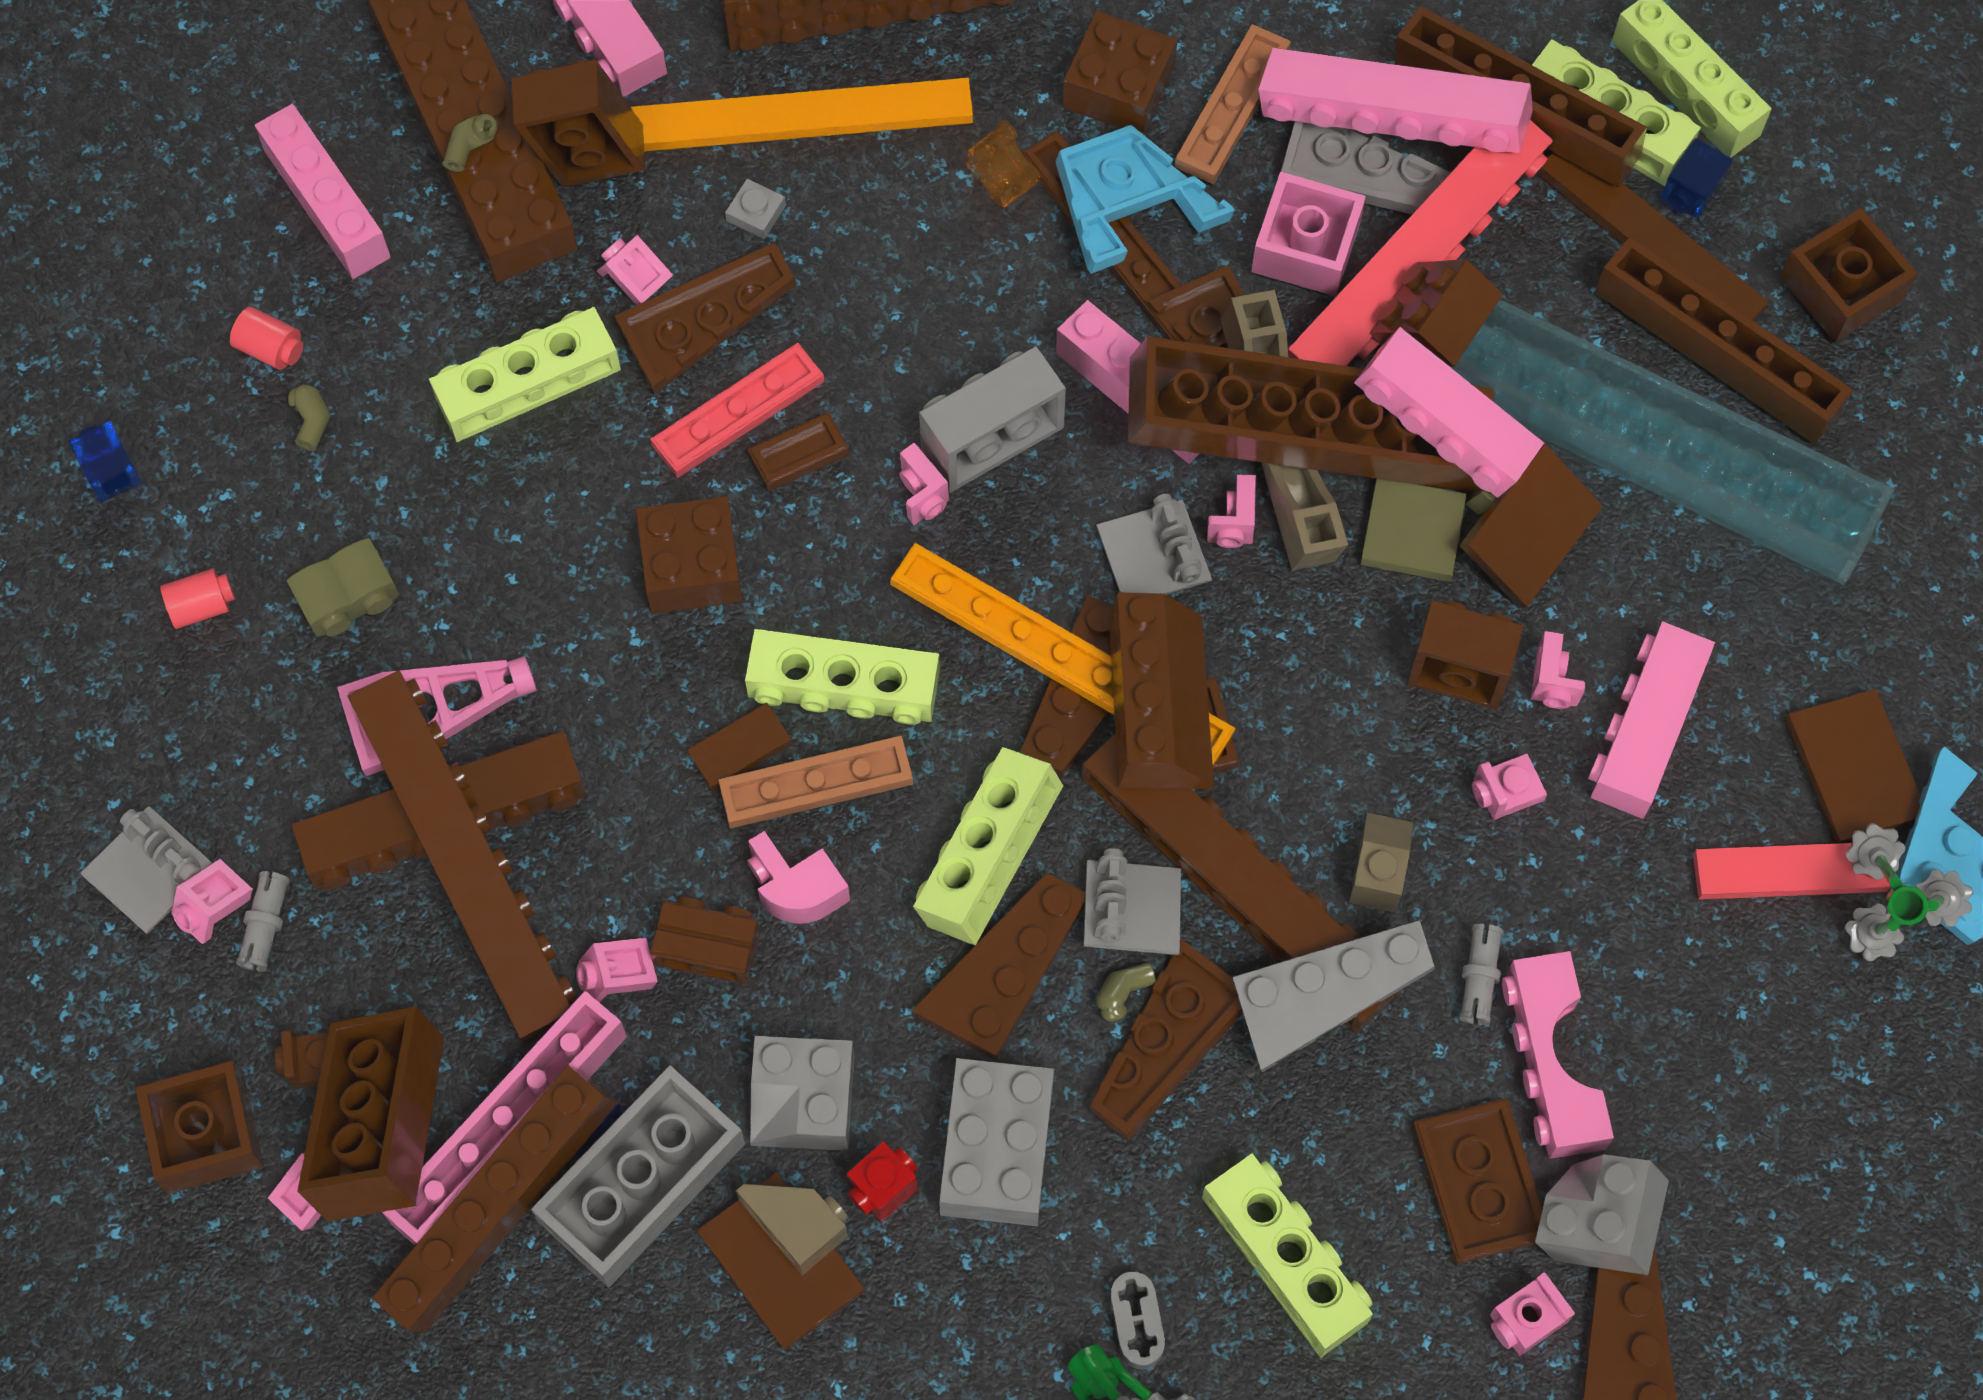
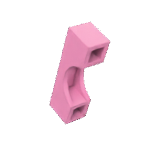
M1571 952L1513 960L1507 972V977L1502 978V988L1506 1004L1508 1006L1514 1005L1518 1022L1513 1023L1512 1026L1515 1047L1518 1052L1524 1051L1528 1069L1523 1070L1525 1091L1529 1099L1535 1098L1539 1115L1534 1117L1536 1140L1539 1146L1546 1145L1548 1159L1606 1150L1614 1136L1603 1091L1587 1087L1572 1079L1560 1066L1553 1049V1030L1555 1024L1572 1012L1581 998Z

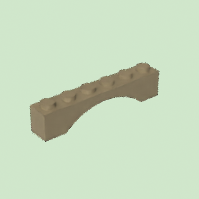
M1275 290L1231 298L1220 317L1228 348L1289 357L1287 331ZM1261 462L1291 570L1294 571L1335 562L1347 548L1348 542L1336 501L1327 490L1318 470Z

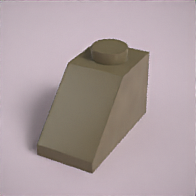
M1367 812L1349 903L1393 913L1396 912L1402 896L1410 855L1413 822Z
M743 1184L736 1190L742 1206L802 1276L848 1238L847 1228L843 1223L848 1219V1216L830 1195L823 1200L815 1189Z

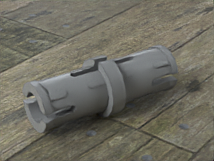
M268 871L259 873V881L250 911H246L243 923L247 927L240 954L236 960V964L244 969L253 971L254 965H256V970L259 972L267 970V962L275 932L281 931L283 920L279 916L286 889L290 882L288 877L275 872L272 873V878H269L270 873Z
M1474 924L1472 926L1473 933L1469 963L1463 966L1462 978L1466 980L1462 1010L1459 1019L1466 1023L1474 1024L1476 1005H1478L1476 1014L1478 1025H1488L1491 1022L1490 1013L1494 984L1500 982L1501 975L1500 970L1497 969L1501 936L1503 935V929L1494 925H1489L1486 944L1485 925Z

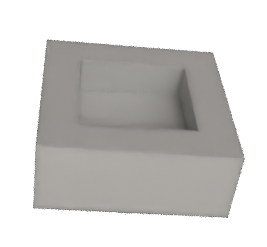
M746 179L725 212L726 221L765 239L786 206L785 196Z

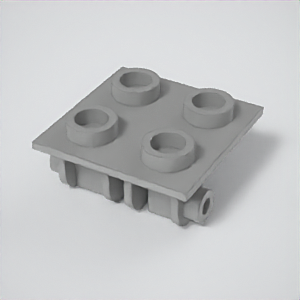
M1162 494L1153 500L1155 506L1152 509L1096 524L1119 592L1164 593L1167 595L1212 581L1183 500L1177 501L1172 499L1170 494Z
M150 806L140 812H136L134 809L128 810L120 820V823L124 826L123 832L80 873L146 934L172 910L176 887L213 864Z
M1115 848L1105 850L1104 856L1099 861L1087 860L1084 947L1179 955L1181 868L1127 864V859L1123 857V852Z

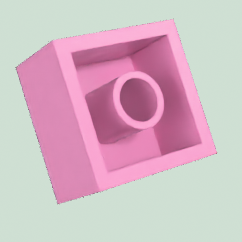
M1280 172L1255 245L1251 272L1337 296L1361 223L1366 196Z

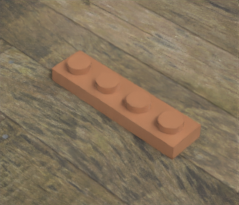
M1253 24L1251 25L1175 158V168L1213 185L1215 184L1260 104L1258 89L1272 48L1290 50V40Z
M902 735L718 779L730 829L913 785V777Z

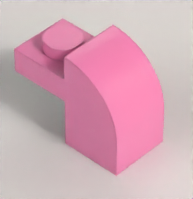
M765 831L748 841L752 857L747 860L751 871L761 884L769 881L758 888L761 905L774 917L789 923H810L822 919L850 901L847 883L823 848L792 868H789Z

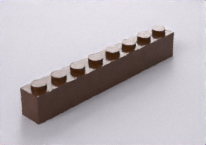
M400 670L347 695L520 1039L524 1042L551 1028L571 1007L570 1004L574 1003L578 998L566 975L556 978L548 961L556 958V955L544 932L536 936L534 935L527 918L535 914L523 890L521 889L515 893L512 892L505 876L513 873L501 847L491 850L483 834L492 829L479 804L472 808L469 807L462 791L470 788L458 762L448 766L441 749L449 745L437 721L434 720L428 724L425 721L419 707L427 704V701L415 678L406 682Z
M1116 734L1083 763L1082 780L1176 868H1181V872L1279 963L1361 938L1349 925L1345 923L1339 925L1327 914L1328 909L1316 894L1311 891L1304 893L1292 882L1293 877L1290 871L1276 859L1269 861L1257 850V842L1246 830L1241 827L1235 830L1224 820L1221 808L1208 796L1201 798L1192 789L1119 788ZM1398 992L1357 1014L1358 1016L1345 1024L1358 1035L1397 996Z

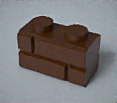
M679 897L677 903L664 901L651 948V958L654 966L747 985L760 937L758 919L751 918V912L739 907L727 906L723 912L705 909V903L689 897Z

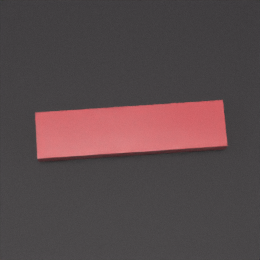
M796 343L652 437L651 444L674 475L679 478L825 382L824 374L800 344Z
M1852 843L1696 849L1693 854L1698 900L1888 892L1891 886L1885 876L1880 880H1876L1868 874H1855L1852 869L1854 862L1849 861L1845 856Z

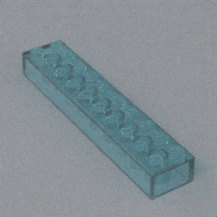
M1501 299L1455 367H1451L1472 385L1494 388V403L1533 434L1843 585L1846 584L1895 490Z

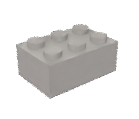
M1036 346L1025 353L1021 351L1015 352L1008 356L1001 363L1000 367L986 375L979 373L972 376L963 384L961 389L947 397L945 395L937 396L924 406L923 410L919 412L921 451L948 482V492L951 493L1063 429L1066 388Z
M956 1058L939 1201L940 1216L1038 1226L1054 1069Z

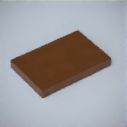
M1543 444L1518 481L1501 496L1494 499L1460 546L1518 608L1528 607L1603 505L1546 444Z
M1876 689L1788 714L1785 719L1836 844L1852 842L1853 832L1860 830L1866 833V827L1871 823H1875L1883 829H1897L1915 823L1920 808L1919 800L1921 795Z
M1504 1098L1414 1121L1412 1125L1455 1266L1537 1245L1535 1240L1543 1207L1508 1099Z
M778 1172L760 1184L788 1187ZM739 1200L697 1230L699 1236L784 1352L865 1293L863 1286L835 1249L802 1276L742 1206Z

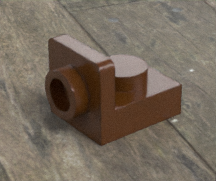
M292 1030L281 1031L282 1046L275 1047L276 1070L279 1076H285V1079L293 1089L318 1086L328 1032L296 1037Z

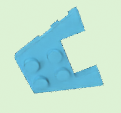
M1132 125L1060 150L1055 161L1084 260L1091 274L1123 262L1128 250L1109 225V222L1174 199L1197 232L1200 233L1229 222L1235 211L1224 199L1219 203L1204 191L1207 185L1197 177L1187 178L1171 165L1173 158Z
M1942 747L1933 756L1931 774L1927 785L1923 787L1919 800L1920 808L1914 826L1909 831L1905 843L1906 849L1901 855L1899 869L1896 871V874L1902 884L1906 883L1916 886L1918 883L1927 880L1933 870L1942 871L1944 876L1949 871L1958 872L1961 881L1973 889V895L1967 899L1972 905V911L1961 916L1953 927L1946 926L1943 921L1940 924L1966 945H1970L1983 937V837L1951 812V808L1978 773L1946 747Z

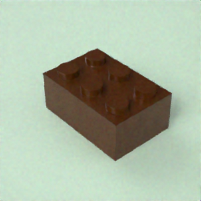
M596 59L590 61L578 60L570 65L549 70L538 69L531 71L527 75L512 78L513 124L563 188L646 170L643 124Z

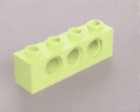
M1638 0L1620 13L1612 43L1683 114L1687 115L1693 123L1700 126V131L1728 159L1761 136L1772 108L1663 0Z
M1551 39L1532 64V66L1560 81L1579 88V91L1645 125L1647 130L1652 131L1654 134L1646 133L1642 155L1633 168L1666 187L1693 150L1701 128L1700 126L1693 123L1687 115L1675 112L1659 103L1648 92L1637 90L1618 79L1611 70L1600 68L1584 59L1575 49L1562 46Z
M592 307L585 311L571 312L560 322L544 329L530 330L522 335L519 340L503 347H491L482 352L478 358L464 364L447 366L436 376L429 378L435 399L456 442H459L620 371L621 368L617 350L595 307ZM561 350H574V352L568 356H556V354ZM520 368H533L532 371H530L527 374H515V372ZM481 385L492 386L488 391L483 393L473 392L477 387Z
M754 629L745 683L748 697L754 698L760 704L768 703L769 706H779L782 702L800 704L802 708L812 712H826L830 708L845 710L849 715L857 718L867 719L874 717V715L893 717L895 721L902 724L916 725L920 721L932 722L940 673L939 654ZM793 668H803L808 671L807 675L799 680H792L785 676ZM839 674H848L854 678L846 686H837L831 682ZM885 680H893L900 684V687L893 692H883L877 688Z
M1002 747L995 761L987 766L983 776V783L974 799L969 801L964 807L961 814V822L951 840H948L942 846L938 863L929 879L924 881L918 889L916 902L913 907L927 927L972 945L977 944L1063 788V784L1051 764ZM1013 801L1007 807L1002 808V806L1007 802ZM991 840L989 844L979 848L984 842ZM969 880L963 887L957 888L960 883Z
M1252 1153L1206 1185L1202 1199L1321 1358L1369 1323L1373 1315L1369 1309L1373 1305L1365 1289L1356 1280L1350 1283L1338 1268L1342 1265V1261L1334 1248L1326 1240L1320 1243L1308 1228L1312 1225V1222L1304 1208L1296 1200L1289 1203L1280 1191L1279 1187L1282 1185V1181L1274 1168L1267 1161L1260 1164ZM1256 1202L1265 1203L1272 1209L1274 1218L1265 1223L1256 1222L1249 1216L1247 1207ZM1284 1242L1295 1243L1301 1248L1303 1259L1296 1263L1286 1262L1279 1256L1277 1247ZM1314 1282L1327 1284L1333 1292V1300L1324 1304L1313 1301L1308 1294L1307 1286Z

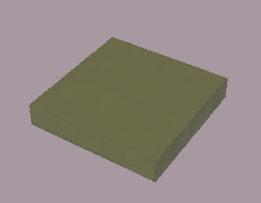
M1376 478L1360 565L1451 582L1467 494Z

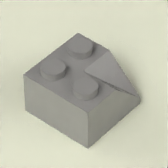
M755 1036L751 1076V1146L848 1151L855 1059L853 1041Z
M1603 1154L1574 1164L1546 1194L1535 1243L1557 1262L1648 1275L1669 1180L1650 1160Z

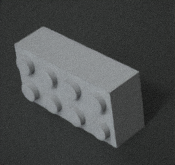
M670 1065L531 1210L538 1223L609 1288L745 1145L742 1130Z

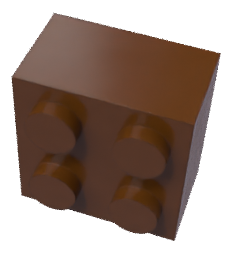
M1096 11L1064 79L1063 108L1118 128L1132 125L1144 135L1175 68L1177 39Z
M1860 208L1792 250L1780 278L1836 343L1903 301L1918 273L1867 213Z
M1467 259L1417 262L1403 275L1402 286L1394 298L1380 309L1377 315L1378 321L1370 334L1383 345L1401 327L1449 367H1455L1503 293Z
M728 496L636 508L646 594L651 614L743 602Z
M1432 600L1407 685L1498 710L1512 672L1524 626L1514 623L1511 618L1502 614L1491 613L1484 615L1469 611L1466 606L1455 601L1437 602Z
M233 1061L135 1087L154 1181L167 1194L264 1168L245 1077Z

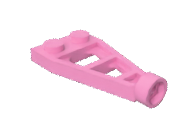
M525 656L508 662L501 660L400 670L406 682L415 678L421 692L428 693L435 698L437 713L430 722L437 721L445 739L450 738L508 701L537 691ZM396 671L381 672L337 687L358 758L366 776L383 771L384 768L347 695ZM511 675L514 683L507 685L504 682V676ZM467 680L477 681L482 690L481 698L477 702L458 711H451L448 708L444 695V688L449 684Z

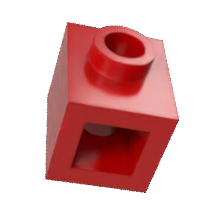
M883 1141L847 1173L848 1186L850 1188L847 1195L864 1215L871 1211L882 1223L918 1191L917 1177L914 1175L918 1168L900 1147L892 1151Z

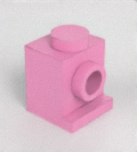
M1544 1272L1530 1284L1494 1308L1490 1314L1494 1320L1491 1328L1505 1348L1510 1349L1513 1347L1518 1355L1521 1356L1567 1324L1575 1313ZM1531 1306L1539 1316L1538 1321L1529 1322L1525 1320L1522 1315V1308Z

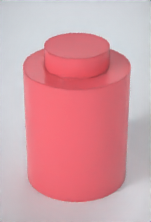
M254 307L244 309L236 319L231 330L230 344L232 347L278 370H282L288 365H294L303 351L301 333L298 329Z
M215 568L160 586L167 612L175 629L229 612L228 602L235 600L227 574L218 576Z

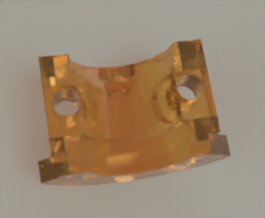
M1006 119L998 123L992 133L967 151L970 161L965 164L973 173L972 177L982 182L991 198L1004 208L1040 182V174L1037 168L1031 165L1019 150L1015 141L1019 136Z

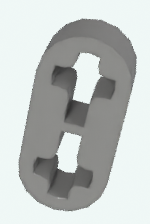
M1127 1272L1120 1275L1114 1281L1110 1293V1304L1119 1351L1122 1359L1129 1366L1135 1369H1148L1160 1361L1165 1348V1338L1156 1292L1152 1281L1146 1275L1139 1272ZM1134 1284L1138 1292L1145 1291L1147 1295L1140 1299V1315L1132 1316L1129 1301H1120L1119 1296L1125 1294L1126 1285ZM1136 1325L1143 1326L1146 1340H1155L1156 1345L1150 1347L1148 1357H1140L1138 1350H1130L1128 1347L1129 1344L1135 1341L1136 1332L1134 1326Z

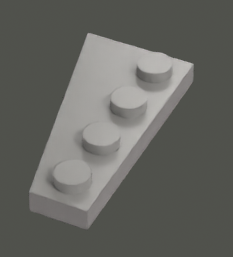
M1297 121L1294 123L1281 170L1283 173L1365 195V204L1412 215L1451 174V172L1412 153L1405 156L1389 148V142L1376 136L1370 139L1351 129L1332 126L1320 127L1315 124Z
M1419 920L1233 977L1261 1071H1266L1276 1065L1278 1061L1297 1050L1303 1049L1338 1025H1343L1375 1003L1383 1001L1435 970V966Z

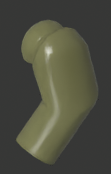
M480 114L457 124L451 133L443 165L451 171H464L469 152L493 140L498 130L495 118L489 114Z
M304 384L290 391L288 402L290 406H295V410L299 411L304 420L295 443L305 450L315 451L330 419V412L320 392L316 388Z
M1149 961L1114 971L1107 976L1096 996V1005L1098 1008H1101V1016L1104 1020L1113 1022L1124 1018L1127 1013L1124 1002L1127 1000L1130 992L1155 985V975Z

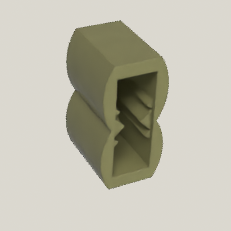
M370 538L355 542L341 549L329 559L314 563L286 580L316 637L338 635L347 630L351 625V621L357 616L366 613L369 615L379 614L388 609L393 603L392 600L400 595Z

